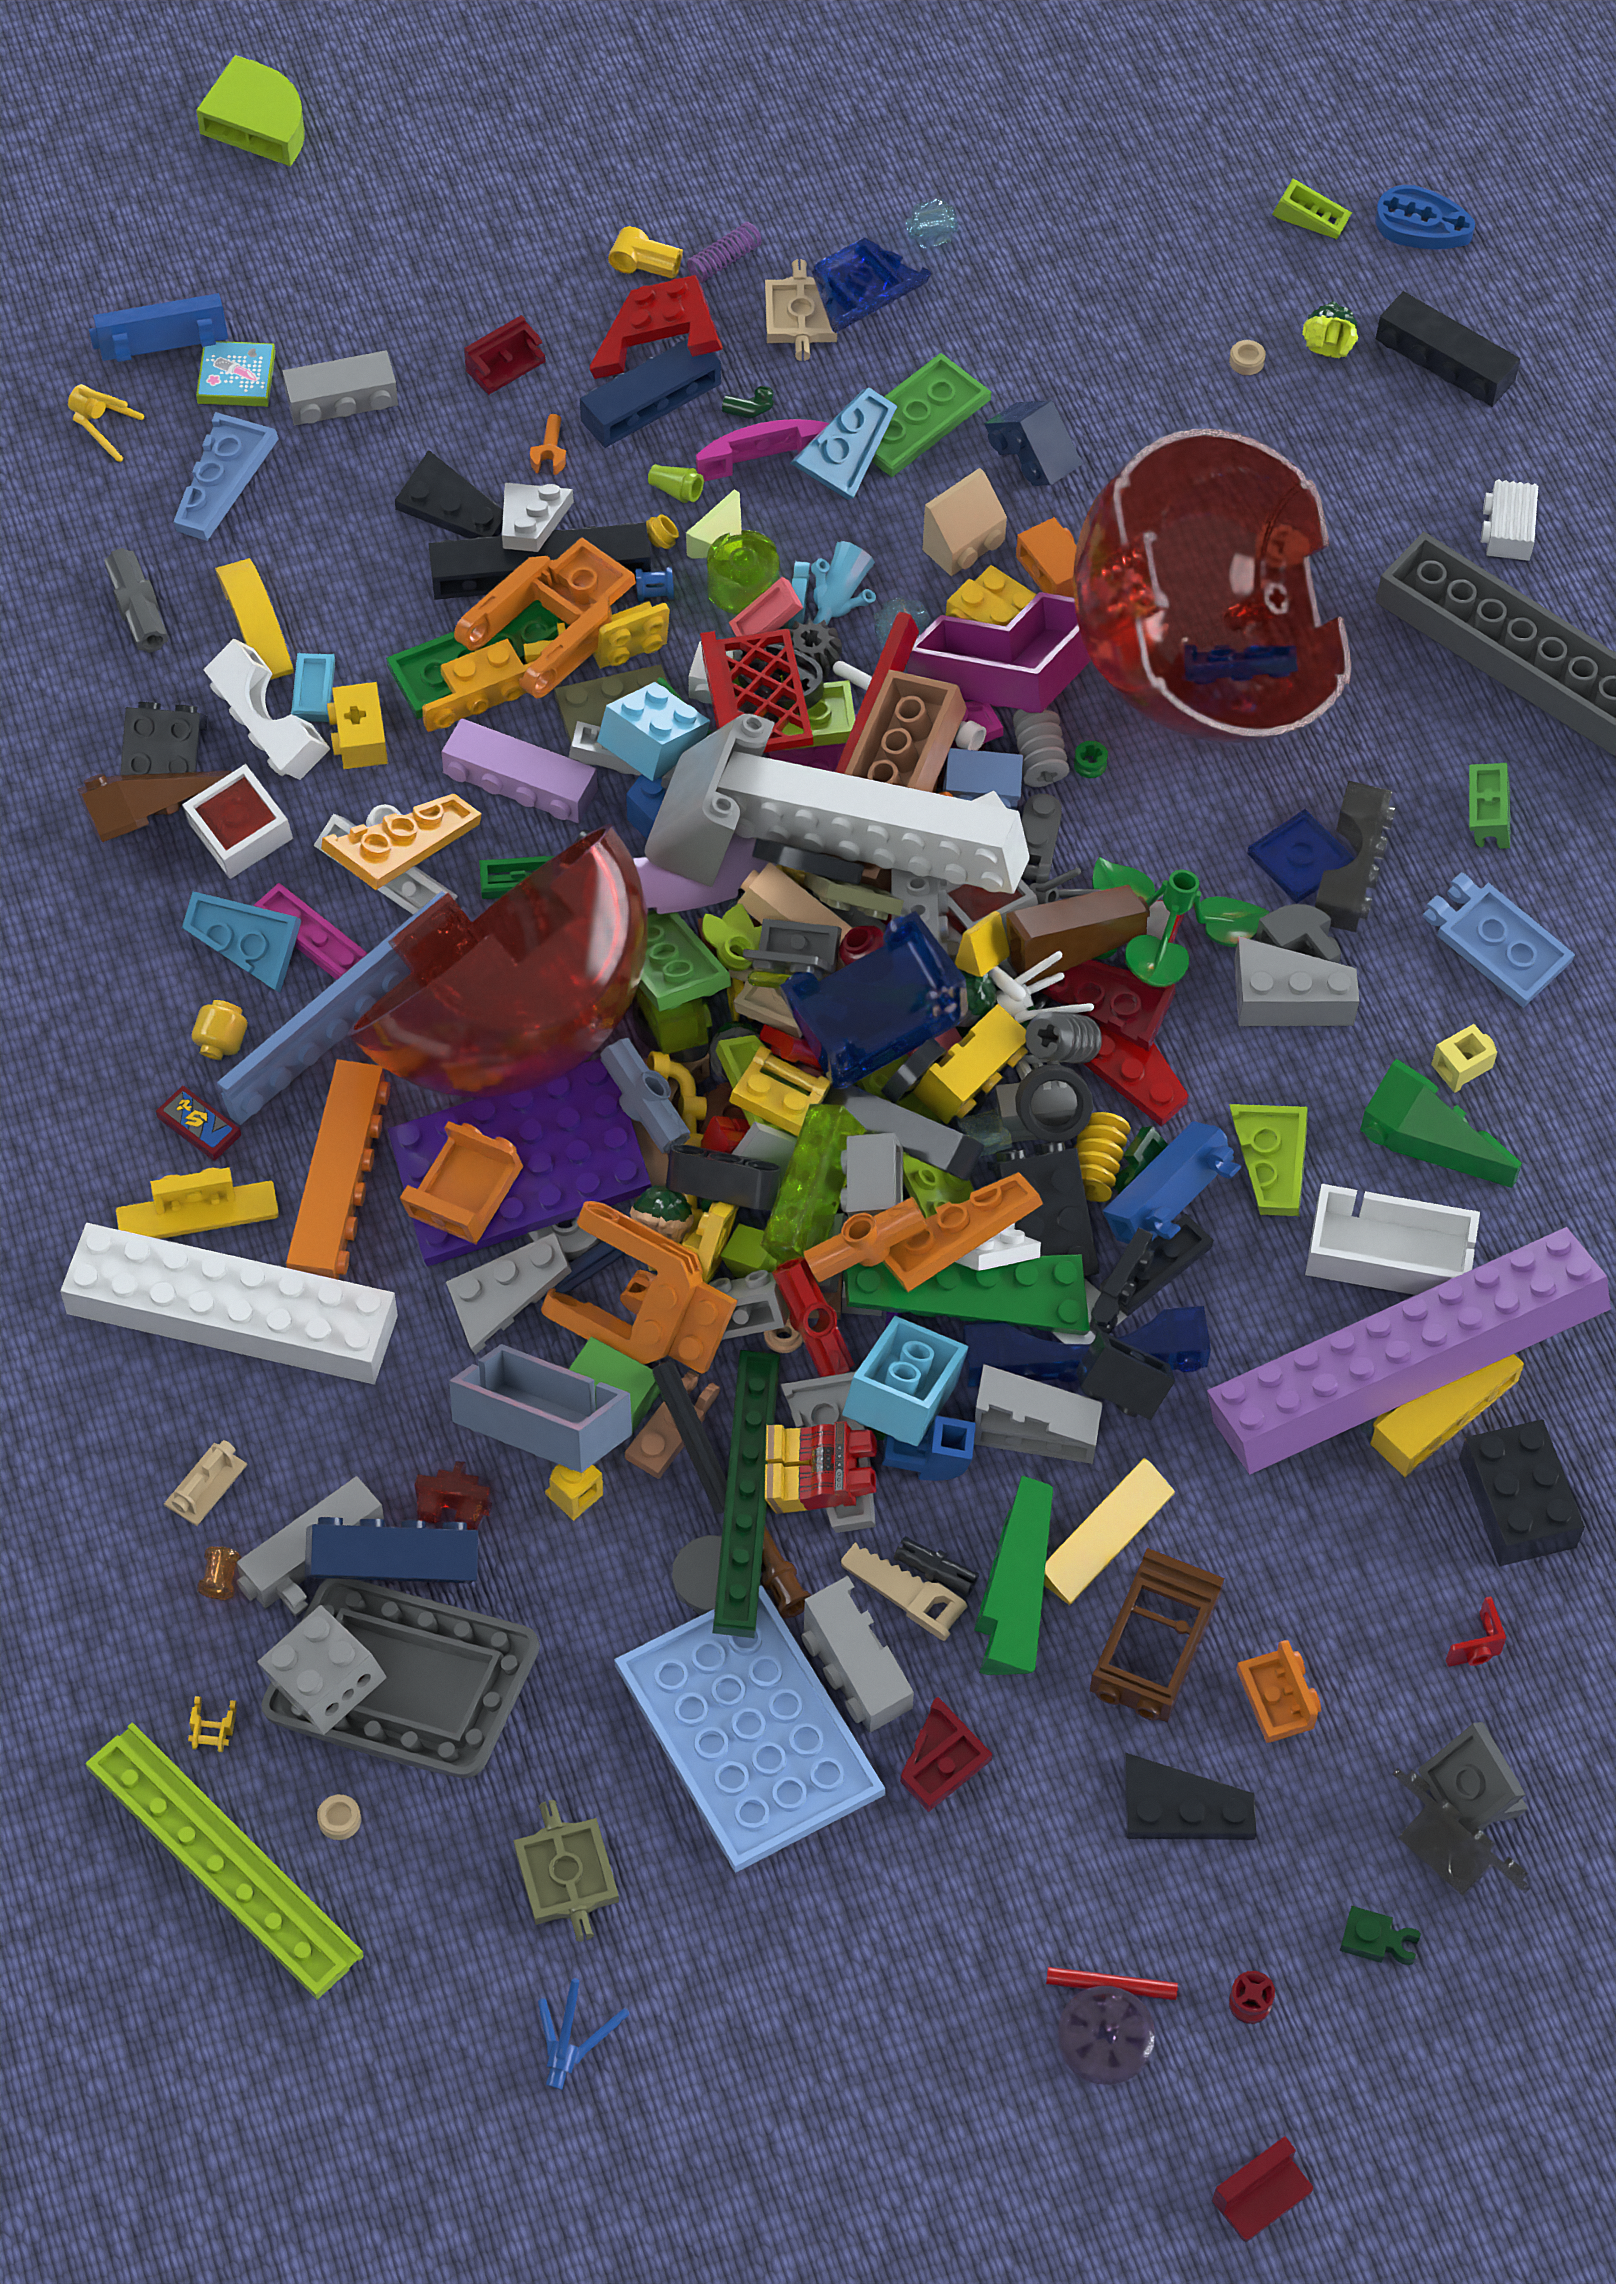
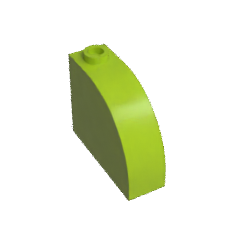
M235 55L196 110L200 134L291 167L301 151L305 135L299 94L294 85L280 72L257 61Z

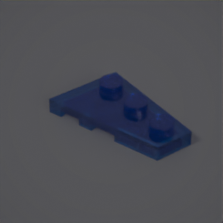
M1184 645L1186 681H1194L1195 684H1211L1217 678L1231 677L1233 681H1246L1252 679L1253 675L1268 674L1272 678L1289 676L1290 672L1298 671L1296 646L1253 645L1245 648L1244 652H1236L1235 649L1229 648V645H1216L1214 650L1209 652H1198L1197 645Z

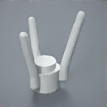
M1059 951L1014 979L1026 991V996L1022 1001H1014L1001 989L996 991L998 1004L1013 1018L1015 1017L1018 1023L1033 1019L1039 1013L1047 1011L1074 1014L1094 1009L1093 1004L1087 1003L1027 1010L1028 1007L1033 1006L1030 994L1064 978V974L1059 972L1032 985L1026 986L1024 984L1061 959L1062 953Z

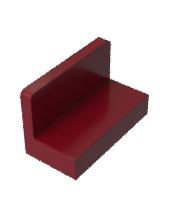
M1286 2136L1215 2189L1212 2202L1245 2242L1251 2240L1313 2191V2185L1292 2161L1296 2149Z

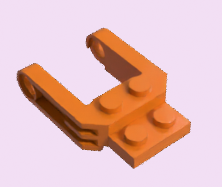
M580 538L557 560H550L548 556L529 557L461 617L455 627L454 637L470 651H476L483 647L532 602L539 600L544 608L569 625L565 631L540 652L541 656L528 667L523 679H519V685L522 689L535 698H542L598 649L599 629L603 625L612 622L610 606L636 583L634 573L584 538Z
M595 1201L584 1202L577 1219V1225L581 1229L656 1269L658 1274L650 1283L633 1326L590 1302L584 1304L569 1295L555 1292L556 1289L554 1288L548 1290L541 1307V1312L550 1320L589 1340L592 1336L643 1365L668 1355L701 1374L707 1372L738 1300L703 1282L701 1277L703 1270L697 1253L610 1206Z

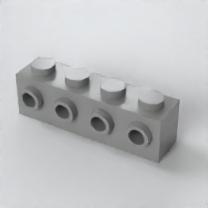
M892 868V894L904 901L900 916L892 914V964L896 986L942 983V967L949 966L948 943H942L943 939H949L947 916H942V913L949 911L947 889L941 890V886H948V880L932 876H917L909 871Z

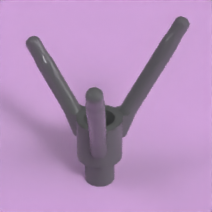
M1080 868L1069 870L1046 883L1027 885L1037 896L1038 905L1058 901L1060 898H1071L1101 891L1100 889L1056 888L1080 875Z

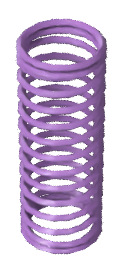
M749 222L741 224L740 227L732 230L731 233L723 236L717 242L688 259L687 266L691 275H696L698 281L704 283L708 277L710 278L713 274H717V271H721L722 268H726L727 265L736 262V259L745 256L750 250L760 246V233ZM745 227L749 228L754 233L757 239V244L754 242V239ZM737 233L740 235L742 241L737 237ZM727 239L731 241L733 248L728 243ZM718 245L721 247L723 253L718 249ZM713 248L717 251L718 256L714 253ZM704 255L707 256V258H708V260H709V263H708L707 260L704 258ZM695 263H696V264L698 265V267L700 268V270H701V272H702V274H703V277L699 274V272H698V270H697V268H696V266H695Z

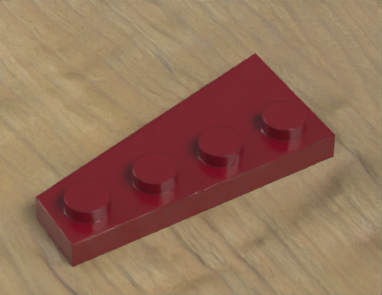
M1088 960L1063 971L1064 978L1039 990L1040 993L1047 995L1064 1006L1093 1004L1094 1009L1092 1011L1079 1012V1014L1089 1017L1095 1023L1149 1052L1174 998L1175 984L1166 987L1151 986L1148 983L1142 982L1131 971Z

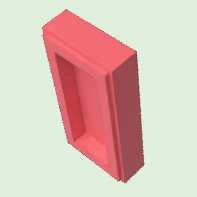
M781 577L733 618L729 624L736 637L776 631L802 610L803 606L789 580Z

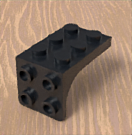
M1047 1142L1033 1145L1035 1153L1026 1154L1025 1149L996 1152V1160L987 1162L988 1170L994 1172L997 1180H1002L1019 1172L1039 1193L1043 1205L1015 1222V1230H1021L1025 1233L1026 1237L1041 1242L1040 1256L1082 1254L1084 1277L1100 1274L1077 1148H1066L1064 1142Z

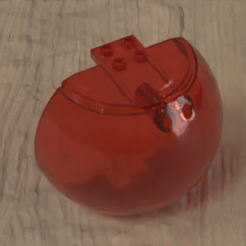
M1205 428L1180 431L1156 440L1127 461L1101 490L1086 515L1077 543L1073 572L1075 612L1082 641L1093 664L1115 692L1136 711L1162 727L1185 736L1206 741L1241 743L1265 740L1299 729L1321 716L1335 703L1343 692L1344 685L1350 683L1351 657L1343 617H1336L1323 625L1320 623L1308 557L1330 546L1322 500L1314 482L1306 480L1305 474L1290 460L1257 440L1234 432Z
M606 824L557 854L525 879L521 880L473 921L468 918L449 893L441 896L388 941L389 945L409 968L411 973L366 1010L352 1025L347 1035L367 1056L395 1076L416 1086L458 1097L487 1098L529 1091L556 1080L591 1057L610 1037L630 1007L640 984L648 944V913L642 881L633 857L614 826Z

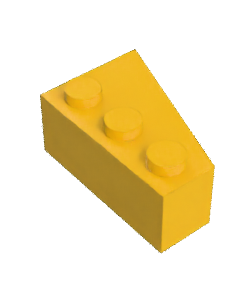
M997 1004L970 1029L968 1034L959 1043H956L949 1049L948 1054L938 1064L934 1063L928 1069L913 1093L946 1125L955 1116L962 1120L977 1105L973 1098L981 1090L988 1094L1003 1078L999 1072L1007 1064L1014 1068L1029 1052L1024 1047L1026 1045V1029L1004 1008Z

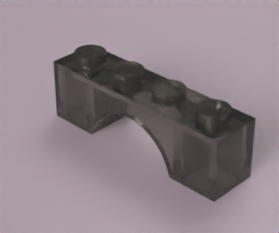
M1348 780L1336 832L1350 841L1356 850L1357 858L1345 867L1326 870L1323 873L1315 908L1323 911L1331 918L1330 927L1356 933L1359 919L1367 920L1372 898L1366 896L1367 889L1376 888L1381 868L1374 866L1376 858L1383 859L1388 837L1382 836L1383 828L1391 829L1396 807L1389 806L1392 795L1391 790Z

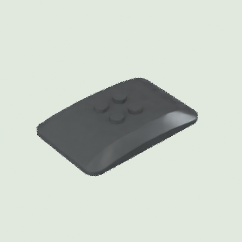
M327 1579L317 1589L302 1621L319 1605H322L373 1655L387 1678L324 1735L270 1683L261 1704L262 1712L268 1721L341 1747L458 1778H469L481 1772L487 1764L539 1653L540 1642L533 1629L359 1580Z

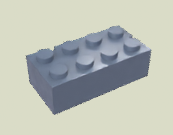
M500 1344L479 1359L478 1366L472 1364L449 1380L452 1422L535 1454L538 1457L563 1465L570 1470L582 1473L632 1435L629 1392L602 1382L596 1385V1411L594 1379Z

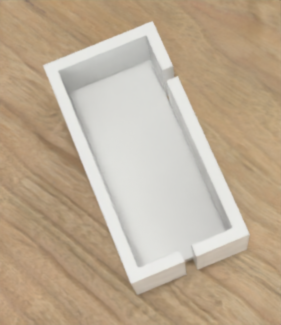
M1321 1184L1305 1275L1418 1295L1472 1270L1480 1212L1365 1192L1358 1218L1351 1216L1357 1190Z

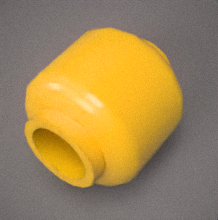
M213 1000L212 1004L204 1005L200 1008L191 1037L193 1042L201 1047L199 1052L201 1055L214 1060H222L223 1055L229 1056L238 1053L247 1029V1020L241 1015L242 1009L226 1001Z

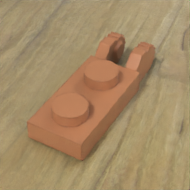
M689 1370L684 1378H682L688 1395L694 1390L699 1379V1374L692 1370ZM714 1383L708 1384L694 1406L701 1424L705 1420L706 1412L720 1392V1387ZM665 1401L624 1452L626 1460L657 1479H660L684 1447V1443Z

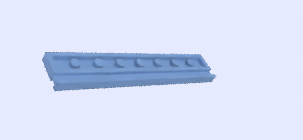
M443 891L437 894L217 1082L218 1087L223 1091L221 1095L232 1120L241 1125L249 1117L256 1114L263 1105L281 1090L285 1089L291 1081L309 1066L313 1065L320 1056L334 1044L341 1041L348 1032L362 1020L369 1017L376 1008L390 996L397 993L405 983L419 971L425 969L433 959L447 947L452 946L463 935L456 909L451 906L453 902L452 897Z

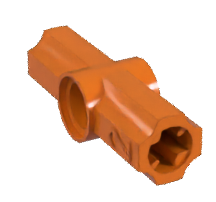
M911 1197L873 1217L867 1213L853 1215L843 1224L840 1234L803 1253L818 1283L857 1263L863 1266H874L881 1263L889 1255L891 1246L928 1228V1225L915 1199Z

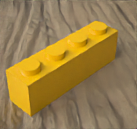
M1512 1354L1396 1408L1393 1412L1390 1410L1379 1415L1373 1423L1375 1429L1370 1445L1406 1477L1515 1385L1519 1380L1524 1363L1515 1354Z

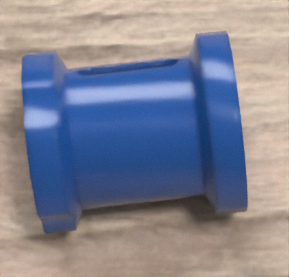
M666 567L665 571L643 572L641 569H636L638 602H643L645 598L666 596L668 600H674L672 567ZM663 583L662 585H649V586H647V584Z

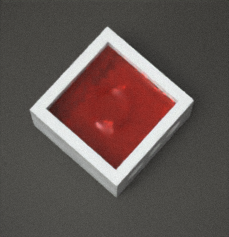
M246 764L182 804L189 825L229 879L293 839L288 819Z

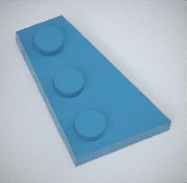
M869 387L863 389L790 464L845 499L854 498L897 405Z
M193 891L182 928L280 993L302 920L295 916Z

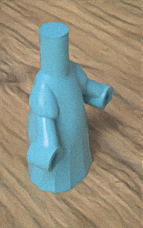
M837 542L830 566L822 558L811 565V571L816 577V588L814 589L813 597L818 608L813 624H819L825 620L828 625L831 617L845 616L852 608L868 606L875 601L876 595L869 589H865L857 597L851 598L867 572L875 563L872 556L862 548L850 542Z

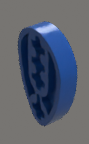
M1399 185L1384 192L1378 201L1375 215L1377 229L1386 239L1393 243L1413 248L1450 249L1466 246L1472 241L1475 229L1474 219L1462 207L1434 191L1416 185ZM1423 218H1427V219H1428L1427 222H1424V221H1422V220H1423ZM1456 227L1462 228L1461 231H1456Z

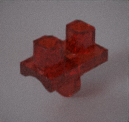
M457 1460L453 1471L439 1469L437 1478L418 1474L415 1482L418 1520L434 1524L438 1523L443 1508L457 1510L455 1522L467 1523V1530H477L483 1515L489 1516L491 1512L490 1487L479 1486V1476L466 1474V1462Z

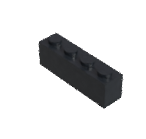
M1404 291L1379 317L1375 338L1377 341L1491 407L1496 404L1516 381L1521 358Z

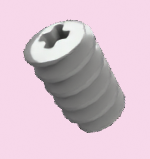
M1047 708L1042 713H1027L1018 709L1014 713L1012 720L1015 727L1014 731L1019 755H1023L1022 774L1024 776V784L1030 787H1043L1062 780L1068 775L1069 766L1066 763V751L1063 750L1065 745L1064 740L1061 738L1063 734L1059 726V715L1047 710Z

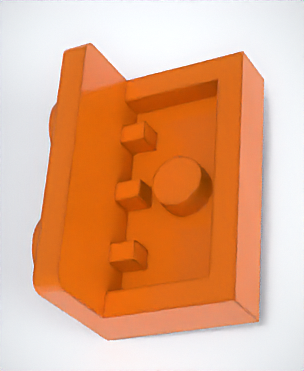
M1288 1640L1279 1642L1277 1651L1238 1662L1237 1673L1266 1743L1314 1729L1318 1713L1321 1712L1320 1700L1314 1688L1308 1689L1303 1677L1306 1671L1302 1656L1299 1651L1293 1652Z

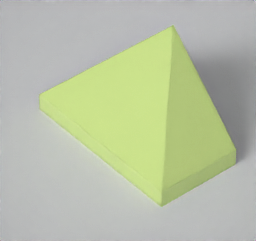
M735 489L686 532L687 555L690 558L743 556L740 493Z

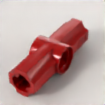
M800 1256L778 1265L771 1273L790 1311V1324L795 1331L800 1333L820 1378L844 1374L850 1371V1368L855 1364L837 1327L836 1312L826 1303L806 1258ZM817 1309L819 1314L818 1321L815 1326L810 1328L807 1322L810 1312Z

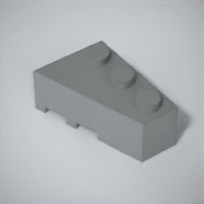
M983 1365L975 1413L974 1445L1093 1464L1103 1402Z

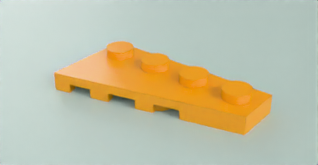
M453 793L415 806L412 813L406 815L394 813L385 816L380 824L368 828L364 824L350 828L349 834L339 838L335 834L323 837L321 849L374 890H377L478 826L482 813Z

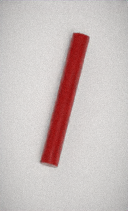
M1048 1967L1046 1984L1168 2000H1176L1178 1983L1055 1967Z

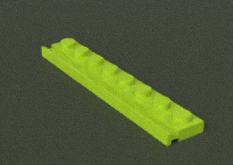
M133 1722L127 1726L128 1729L123 1734L114 1737L85 1763L87 1769L318 2000L349 1971V1968L357 1960L360 1961L364 1957L363 1951Z

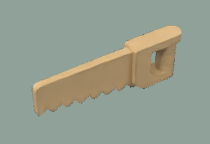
M854 1543L841 1559V1566L906 1611L908 1618L943 1641H946L950 1636L948 1630L967 1608V1603L940 1583H931L929 1581L922 1583L919 1576L912 1577L908 1570L901 1572L899 1565L891 1566L887 1559L880 1561L878 1554L870 1555L867 1548L859 1549L857 1543ZM943 1602L947 1604L936 1620L926 1614L934 1604Z

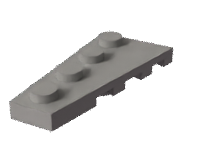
M856 1372L781 1384L796 1428H807L820 1424L834 1425V1422L847 1421L852 1430H868L866 1426L860 1425L855 1420L842 1415L851 1382ZM870 1457L857 1458V1468L871 1466ZM873 1493L856 1496V1506L844 1507L841 1504L836 1507L825 1508L835 1533L876 1527Z

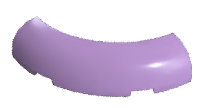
M735 833L732 835L712 887L652 864L647 857H594L589 864L584 881L583 914L629 916L631 909L653 907L658 914L717 904L737 897L738 889H740L741 884L754 869L761 873L769 862L752 857L756 838H743Z

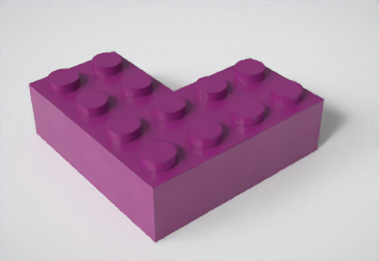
M1039 592L1007 626L940 615L916 639L907 662L908 674L958 685L964 701L974 700L990 703L995 707L1006 706L1021 709L1027 713H1042L1108 643L1106 605L1100 602Z

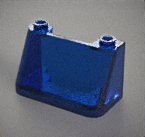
M916 911L905 917H897L888 923L885 928L886 932L883 935L882 947L826 978L818 981L813 973L797 972L780 985V992L784 1002L834 1088H845L922 1046L931 1037L936 1038L957 1026L967 1014L966 979Z

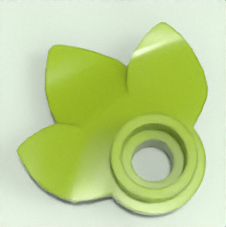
M742 904L735 905L725 913L722 919L711 914H705L702 921V932L705 939L717 949V957L722 965L733 971H744L752 965V962L743 958V950H759L762 926L754 928ZM731 951L736 952L739 956L734 955Z

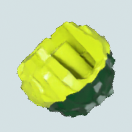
M1334 301L1314 310L1312 314L1308 315V319L1303 325L1302 335L1306 340V346L1312 352L1326 357H1346L1349 351L1352 350L1355 342L1358 341L1357 321L1353 317V312L1349 311L1346 307L1339 306Z

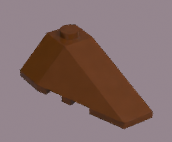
M232 771L115 775L107 778L105 774H99L84 780L85 786L78 788L77 791L93 832L101 842H105L149 824L147 816L153 813L154 815H169L178 811L183 804L182 800L186 798L192 799L231 774Z

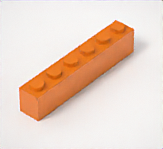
M339 1059L336 1061L286 1261L288 1269L339 1280L340 1275H346L350 1254L349 1251H346L348 1240L354 1241L356 1237L358 1218L354 1217L356 1206H363L366 1194V1183L362 1181L364 1173L371 1172L374 1149H371L373 1138L378 1139L380 1137L382 1129V1115H379L381 1105L388 1104L390 1096V1082L385 1081L383 1066Z

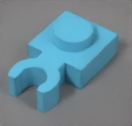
M795 561L792 587L803 609L789 620L788 629H792L795 621L804 625L810 576V563Z

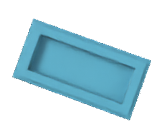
M297 653L292 715L305 721L329 722L327 703H331L335 669L334 654Z

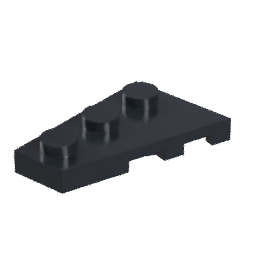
M430 450L427 451L395 499V510L468 539L483 536L496 537L502 532L503 509Z
M1125 1753L1127 1839L1255 1840L1256 1814L1254 1793Z

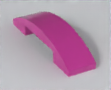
M788 419L758 423L738 429L720 437L703 448L696 455V471L703 476L704 482L732 476L734 463L796 449L800 453L829 423L815 420Z

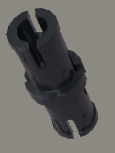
M907 1536L901 1540L900 1544L903 1546L902 1548L898 1546L894 1560L926 1574L925 1579L932 1583L937 1580L963 1593L966 1597L972 1592L970 1587L971 1585L975 1586L979 1577L978 1572H973L948 1559L947 1553L941 1550L936 1553Z

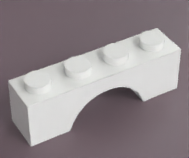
M232 639L205 667L204 671L212 681L210 684L211 689L220 698L227 700L231 706L229 709L230 714L240 724L246 725L250 731L248 734L249 739L259 749L265 750L270 757L267 760L268 764L279 775L284 776L288 774L301 780L330 750V747L311 723L292 714L277 720L271 719L266 708L265 693L272 672L254 648Z

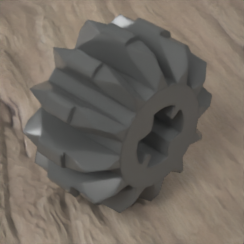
M810 617L804 625L795 621L792 630L789 629L793 649L816 660L822 668L823 677L827 678L830 669H833V665L840 661V654H842V643L838 639L836 628H827L825 620L819 624H813Z

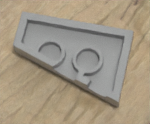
M505 483L502 526L503 548L538 552L574 503L573 489L560 488L554 484L535 486Z
M555 1232L446 1282L469 1346L475 1355L486 1346L484 1342L500 1328L504 1331L514 1322L513 1317L530 1302L536 1303L547 1294L549 1289L555 1287L572 1272L560 1239Z

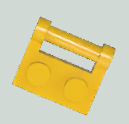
M761 1045L749 1067L733 1089L729 1102L800 1137L825 1098L832 1081L823 1076H820L818 1079L771 1055L772 1050ZM765 1069L811 1093L807 1096L763 1074L762 1071Z

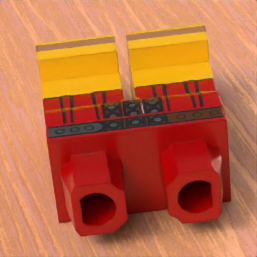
M847 1421L834 1422V1425L820 1424L813 1427L785 1429L782 1424L766 1425V1461L768 1464L765 1465V1500L776 1514L830 1508L841 1504L844 1507L856 1506V1496L876 1492V1476L871 1466L857 1468V1458L875 1457L877 1454L875 1435L871 1430H852Z

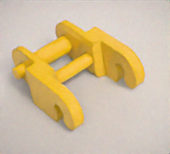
M195 1696V1707H192L189 1722L193 1735H189L188 1741L192 1742V1749L194 1750L197 1749L199 1744L218 1746V1752H223L224 1745H229V1739H226V1735L232 1736L237 1701L230 1700V1711L228 1710L227 1717L223 1718L222 1722L203 1721L200 1716L202 1697ZM202 1727L220 1729L219 1737L201 1735Z

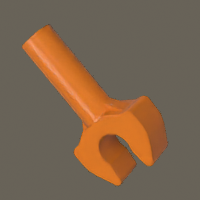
M550 414L548 416L543 445L530 448V463L535 473L540 472L541 462L545 459L553 461L554 475L561 472L566 465V450L557 447L562 418L557 414Z

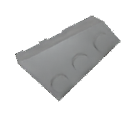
M1238 936L1234 968L1239 1026H1354L1359 1005L1356 968Z
M846 1576L805 1599L804 1633L801 1635V1638L808 1652L813 1657L818 1655L826 1666L823 1668V1671L834 1690L840 1688L847 1698L845 1704L853 1720L856 1723L862 1721L869 1733L913 1709L914 1692L888 1645L883 1648L868 1626L874 1623L868 1610L862 1614L858 1611L850 1597L851 1589L854 1588V1585L849 1576Z

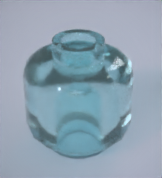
M943 199L915 204L911 212L912 218L906 219L910 239L916 238L918 244L923 248L948 244L953 240L954 233L959 232L955 208L953 205H948Z

